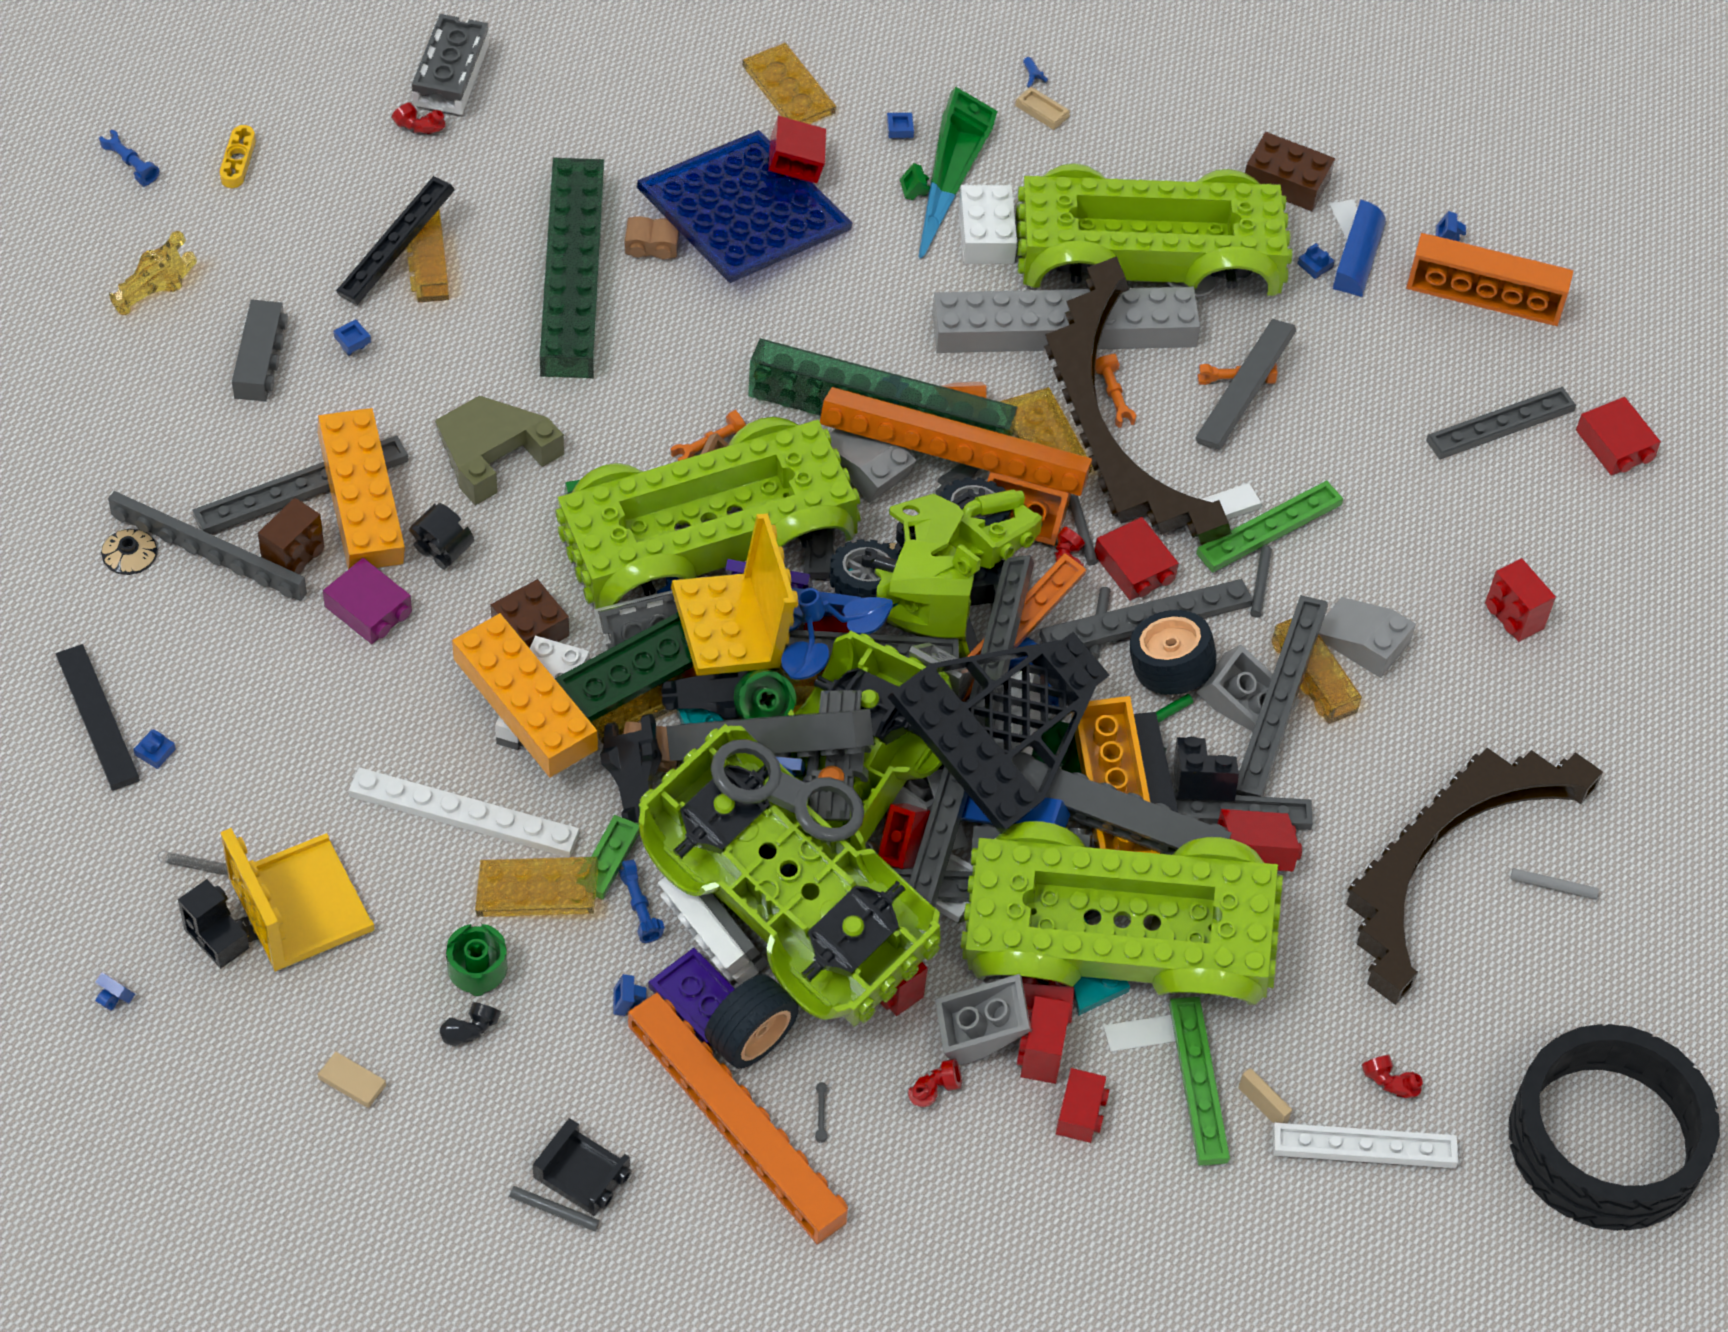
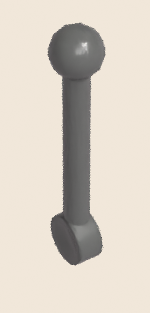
M823 1082L816 1085L819 1101L818 1130L815 1133V1139L819 1143L827 1140V1132L824 1130L825 1093L828 1087Z

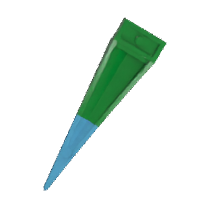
M958 87L951 91L946 109L942 114L919 259L926 254L957 191L991 133L998 112Z

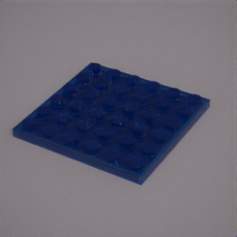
M760 130L637 181L636 188L729 283L848 232L853 224L812 182L768 171L770 140Z

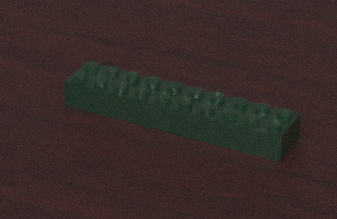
M553 157L540 343V377L594 378L605 182L604 159Z
M762 338L759 339L750 360L748 396L758 400L776 403L784 407L821 416L824 399L831 387L1008 436H1014L1017 406Z

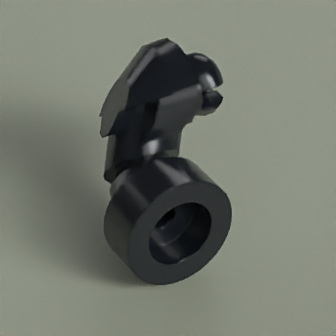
M472 1002L468 1013L472 1023L450 1017L440 1027V1035L446 1045L458 1046L480 1038V1033H485L490 1026L498 1023L501 1011L485 1004Z

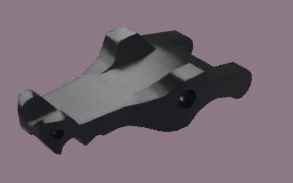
M750 671L696 675L668 680L661 687L662 704L667 710L705 709L717 713L726 719L740 717L734 704V689L740 679ZM767 700L759 701L765 705L768 704Z
M652 714L641 716L642 730L619 735V728L616 722L606 723L604 726L603 750L600 753L601 764L610 772L619 787L623 805L622 818L634 823L639 822L640 799L648 790L653 789V779L662 760V754L656 737V720Z

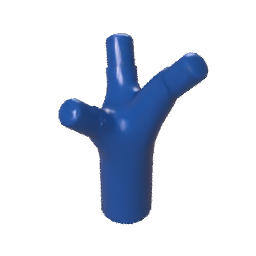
M1026 57L1023 60L1029 73L1028 88L1032 86L1035 78H1039L1044 82L1048 81V78L1044 76V72L1038 69L1031 57Z

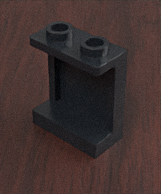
M568 1118L533 1163L534 1179L593 1216L596 1215L600 1208L605 1209L610 1204L614 1196L613 1191L619 1184L621 1186L624 1185L632 1172L628 1155L624 1154L620 1158L579 1132V1124Z

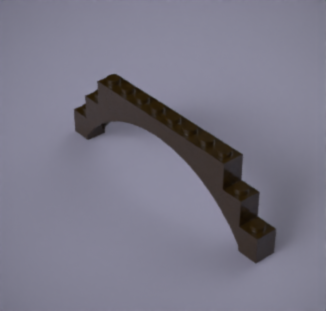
M1117 256L1088 267L1087 270L1090 278L1085 280L1090 292L1066 301L1069 311L1065 312V316L1069 325L1045 334L1048 344L1044 346L1049 361L1054 359L1057 366L1053 367V371L1058 383L1064 382L1066 388L1062 389V393L1066 403L1073 404L1075 410L1070 412L1076 427L1082 426L1084 432L1079 435L1084 448L1090 447L1093 455L1088 457L1092 458L1091 465L1093 470H1099L1102 477L1098 478L1103 494L1108 492L1111 500L1107 501L1112 517L1118 515L1122 524L1147 514L1151 526H1157L1161 535L1187 525L1192 538L1198 537L1200 545L1232 534L1220 500L1209 502L1191 497L1154 479L1131 460L1107 428L1097 402L1095 388L1096 357L1107 319L1121 294L1128 291L1129 288Z
M1486 748L1480 755L1474 754L1466 765L1467 769L1463 773L1458 771L1450 781L1451 786L1447 790L1442 788L1433 799L1431 807L1425 806L1417 815V821L1413 825H1406L1399 835L1400 839L1396 843L1390 842L1382 853L1383 857L1379 861L1373 860L1365 870L1366 875L1361 880L1356 878L1347 890L1350 894L1346 905L1364 918V921L1357 930L1360 932L1357 945L1376 958L1368 969L1371 974L1367 984L1394 1005L1413 987L1418 971L1411 966L1406 947L1404 932L1406 893L1409 881L1419 863L1440 839L1466 820L1507 804L1543 799L1575 800L1582 804L1597 788L1603 774L1602 770L1576 752L1568 760L1562 759L1557 767L1532 750L1524 758L1519 756L1512 765L1489 748Z

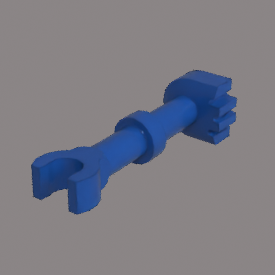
M110 130L111 139L99 137L100 145L103 149L117 152L122 157L123 162L135 167V179L140 185L145 187L157 179L159 168L152 162H143L138 157L137 152L125 147L119 140L118 133L115 130Z
M623 861L624 869L619 870V875L622 882L628 887L632 898L630 901L632 910L636 911L640 921L637 930L639 939L642 943L654 942L664 932L663 921L660 919L656 920V918L651 919L647 908L649 902L647 897L642 894L635 861Z

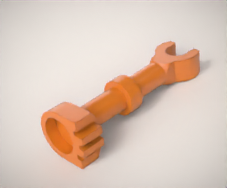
M1114 353L1097 358L1095 371L1097 374H1103L1107 385L1106 392L1112 398L1116 408L1115 424L1120 428L1123 423L1122 418H1128L1131 425H1134L1136 414L1125 404L1121 394L1123 389L1121 384L1117 383L1114 372L1119 370L1120 366Z
M1200 364L1198 383L1207 385L1218 379H1233L1241 366H1236L1233 369H1218L1210 364ZM1276 364L1265 379L1266 384L1276 383L1278 374Z
M734 410L726 416L727 426L715 432L709 431L704 434L703 438L691 444H676L670 449L671 456L675 457L682 454L683 456L677 458L678 461L693 457L695 453L703 450L710 435L717 433L725 439L732 434L736 435L746 424L737 410Z

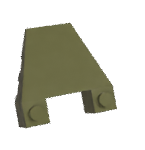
M480 395L435 420L443 446L449 456L451 467L455 472L458 486L474 505L498 493L497 474L489 464L520 446H523L541 467L564 455V434L548 417Z

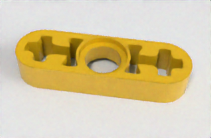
M239 125L231 132L219 171L221 183L227 188H237L244 182L256 144L254 129L248 125ZM237 153L244 155L242 159L238 160L231 158L232 155ZM232 168H233V169H235V172H236V173L233 174L232 177H230L231 174H232Z

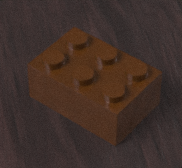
M1265 131L1246 164L1245 174L1255 178L1259 184L1281 185V194L1286 196V202L1312 212L1331 179L1335 158Z

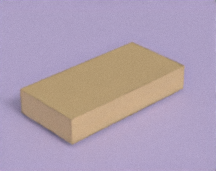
M1031 86L1015 100L1017 108L1053 130L1070 116V110Z
M336 1051L318 1073L319 1080L368 1109L386 1087V1080Z
M1249 1068L1242 1074L1238 1088L1273 1124L1288 1123L1292 1109L1253 1069Z

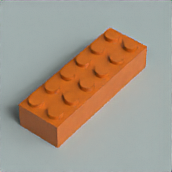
M1421 233L1406 289L1558 326L1569 293L1574 270Z

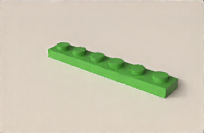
M1326 480L1232 529V534L1198 547L1196 554L1213 573L1341 506L1343 497Z
M1200 997L1172 998L1169 1002L1198 1166L1228 1164L1230 1160Z

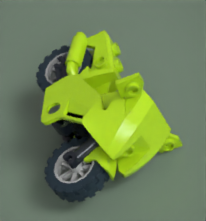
M967 477L962 481L957 479L952 481L951 485L947 484L939 496L933 493L893 505L889 508V514L899 521L896 527V541L898 543L894 549H891L887 543L883 542V544H880L877 540L871 539L870 542L864 541V539H859L854 543L850 541L845 543L844 547H838L835 554L831 556L830 585L832 588H835L836 594L861 598L879 597L892 600L893 605L896 603L898 605L891 609L887 617V623L920 637L958 639L959 658H964L970 654L966 642V629L970 613V595L974 574L980 570V566L991 569L995 563L1012 557L1015 551L1020 548L1030 547L1041 532L1042 516L1024 506L1025 496L1021 490L1015 491L1012 489L1006 491L1002 486H996L997 483L984 481L983 478L975 480ZM906 509H912L917 511L919 514L911 516L904 513L903 511ZM1013 509L1014 517L1010 518L1011 510Z

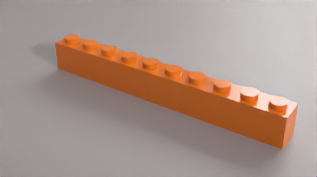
M831 387L824 399L820 417L821 425L1081 496L1087 483L1092 458Z
M655 993L628 1012V1027L817 1245L847 1223L848 1206L840 1195H834L831 1192L824 1176L819 1172L815 1173L810 1168L806 1156L800 1150L796 1151L789 1144L790 1141L786 1133L781 1128H775L770 1122V1117L766 1110L754 1104L746 1087L742 1084L738 1085L733 1080L729 1068L724 1063L719 1064L713 1057L714 1054L710 1046L706 1042L701 1043L698 1040L689 1022L686 1020L682 1021L677 1016L675 1007L668 999L663 1000L658 993Z

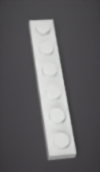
M1274 1123L1273 1156L1456 1168L1458 1164L1457 1135Z

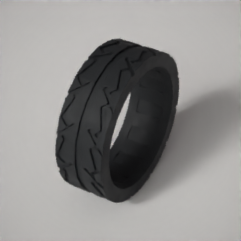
M1603 1024L1582 1026L1561 1034L1543 1047L1530 1064L1510 1112L1509 1140L1512 1142L1510 1147L1515 1164L1526 1183L1533 1186L1531 1189L1548 1206L1565 1217L1573 1218V1221L1593 1228L1614 1231L1642 1229L1671 1217L1688 1202L1709 1167L1720 1136L1719 1114L1715 1110L1718 1107L1712 1089L1700 1070L1693 1067L1695 1064L1678 1048L1660 1037H1652L1653 1034L1631 1026L1614 1024L1603 1026ZM1583 1070H1605L1620 1073L1641 1082L1656 1092L1677 1118L1685 1139L1686 1158L1684 1166L1668 1178L1646 1185H1620L1605 1182L1586 1174L1560 1153L1547 1134L1540 1114V1093L1550 1083L1564 1075Z

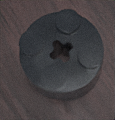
M434 503L409 528V532L416 539L413 544L414 547L422 555L427 553L432 555L435 563L444 570L474 542V536L468 526L465 529L460 526L458 522L461 518L442 503L437 505Z

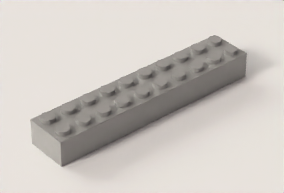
M1194 287L1129 288L1128 291L1121 294L1103 328L1098 349L1196 347L1200 322ZM1089 289L934 292L932 317L936 353L1045 351L1044 346L1048 344L1045 334L1069 325L1065 316V312L1069 311L1066 301L1090 291Z

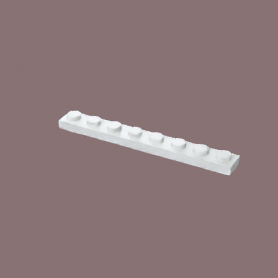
M360 767L348 790L349 797L568 858H570L579 836V828Z

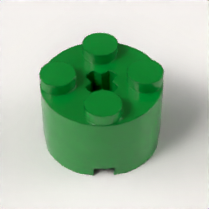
M768 669L753 670L744 675L735 686L734 704L738 714L743 719L787 716L791 709L793 711L796 705V692L792 683L783 675ZM762 693L771 696L767 699V705L759 702L762 699Z
M471 924L464 925L457 929L448 939L446 949L447 970L450 980L456 987L473 996H482L502 983L508 971L507 948L504 937L497 929L486 924L473 927Z

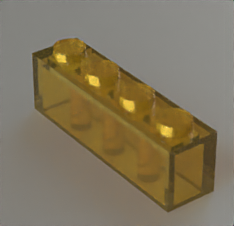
M439 208L407 246V253L412 252L413 255L408 257L409 272H414L415 276L410 277L411 292L417 293V303L449 300Z
M1292 618L1275 625L1272 645L1277 653H1280ZM1318 634L1301 689L1306 695L1310 696L1317 713L1323 716L1328 724L1356 714L1362 696Z

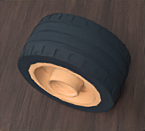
M1186 610L1159 612L1141 621L1131 634L1130 655L1134 672L1141 685L1152 692L1164 695L1187 693L1202 686L1214 673L1216 667V648L1213 634L1206 620L1196 615V613Z
M766 974L756 975L740 984L718 1005L707 1022L705 1038L733 1067L738 1069L749 1067L769 1054L788 1034L796 1021L799 1012L798 1004L773 978Z

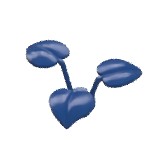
M807 588L797 592L798 607L794 608V624L789 628V631L797 629L802 622H807L809 643L799 641L788 646L783 652L781 659L783 669L791 679L801 680L815 676L827 665L830 655L829 649L826 644H814L815 636L812 623L821 620L826 609L840 622H847L849 631L851 630L859 635L861 633L867 635L877 631L884 624L893 607L892 600L879 597L855 599L844 606L843 613L845 616H842L830 606L828 600L822 601L818 590Z

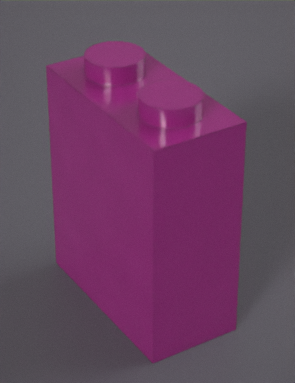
M365 558L359 560L322 590L324 607L371 645L379 638H384L391 628L397 623L406 620L412 612L411 595Z

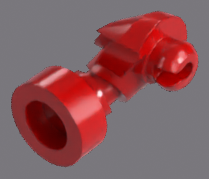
M411 102L398 107L391 116L398 127H406L409 130L414 129V133L430 135L443 130L446 125L444 114L440 110H434L420 119L417 118L418 111Z
M1064 526L1057 535L1058 544L1056 547L1057 552H1054L1055 561L1057 562L1066 553L1084 567V563L1082 564L1071 553H1078L1085 545V541L1075 531Z
M1390 1055L1379 1056L1361 1064L1365 1077L1373 1079L1378 1085L1384 1086L1382 1089L1384 1091L1404 1098H1414L1421 1093L1423 1080L1419 1074L1411 1071L1391 1076L1390 1072L1394 1066Z
M956 1059L942 1061L939 1068L931 1070L932 1073L930 1075L926 1073L925 1076L919 1077L913 1087H910L908 1090L909 1100L918 1107H928L936 1101L938 1086H943L947 1091L961 1089L962 1077Z

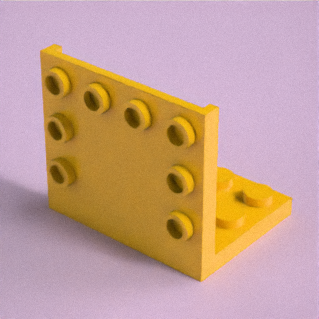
M768 513L756 515L744 574L672 580L671 590L697 676L780 668L785 645L789 644V628L794 624L793 612L794 608L798 607V595L796 591H792L790 570L788 568L785 569L783 548L781 546L778 547L776 526L771 525Z
M232 828L220 832L229 880L274 971L283 969L375 930L374 923L369 918L327 833L254 862L253 860L248 861L246 856L248 851L242 837L236 838Z

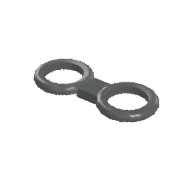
M747 739L733 740L721 746L713 756L711 773L713 782L721 793L734 801L745 804L760 803L767 799L769 802L793 813L795 812L796 820L804 831L816 839L827 842L843 841L853 836L862 825L864 817L862 800L854 788L841 780L823 777L815 778L805 783L781 772L779 761L771 750L761 743ZM737 753H748L756 756L767 767L769 774L768 782L757 790L738 788L725 775L724 763L727 758ZM818 791L837 793L850 806V821L840 828L821 826L808 813V798Z

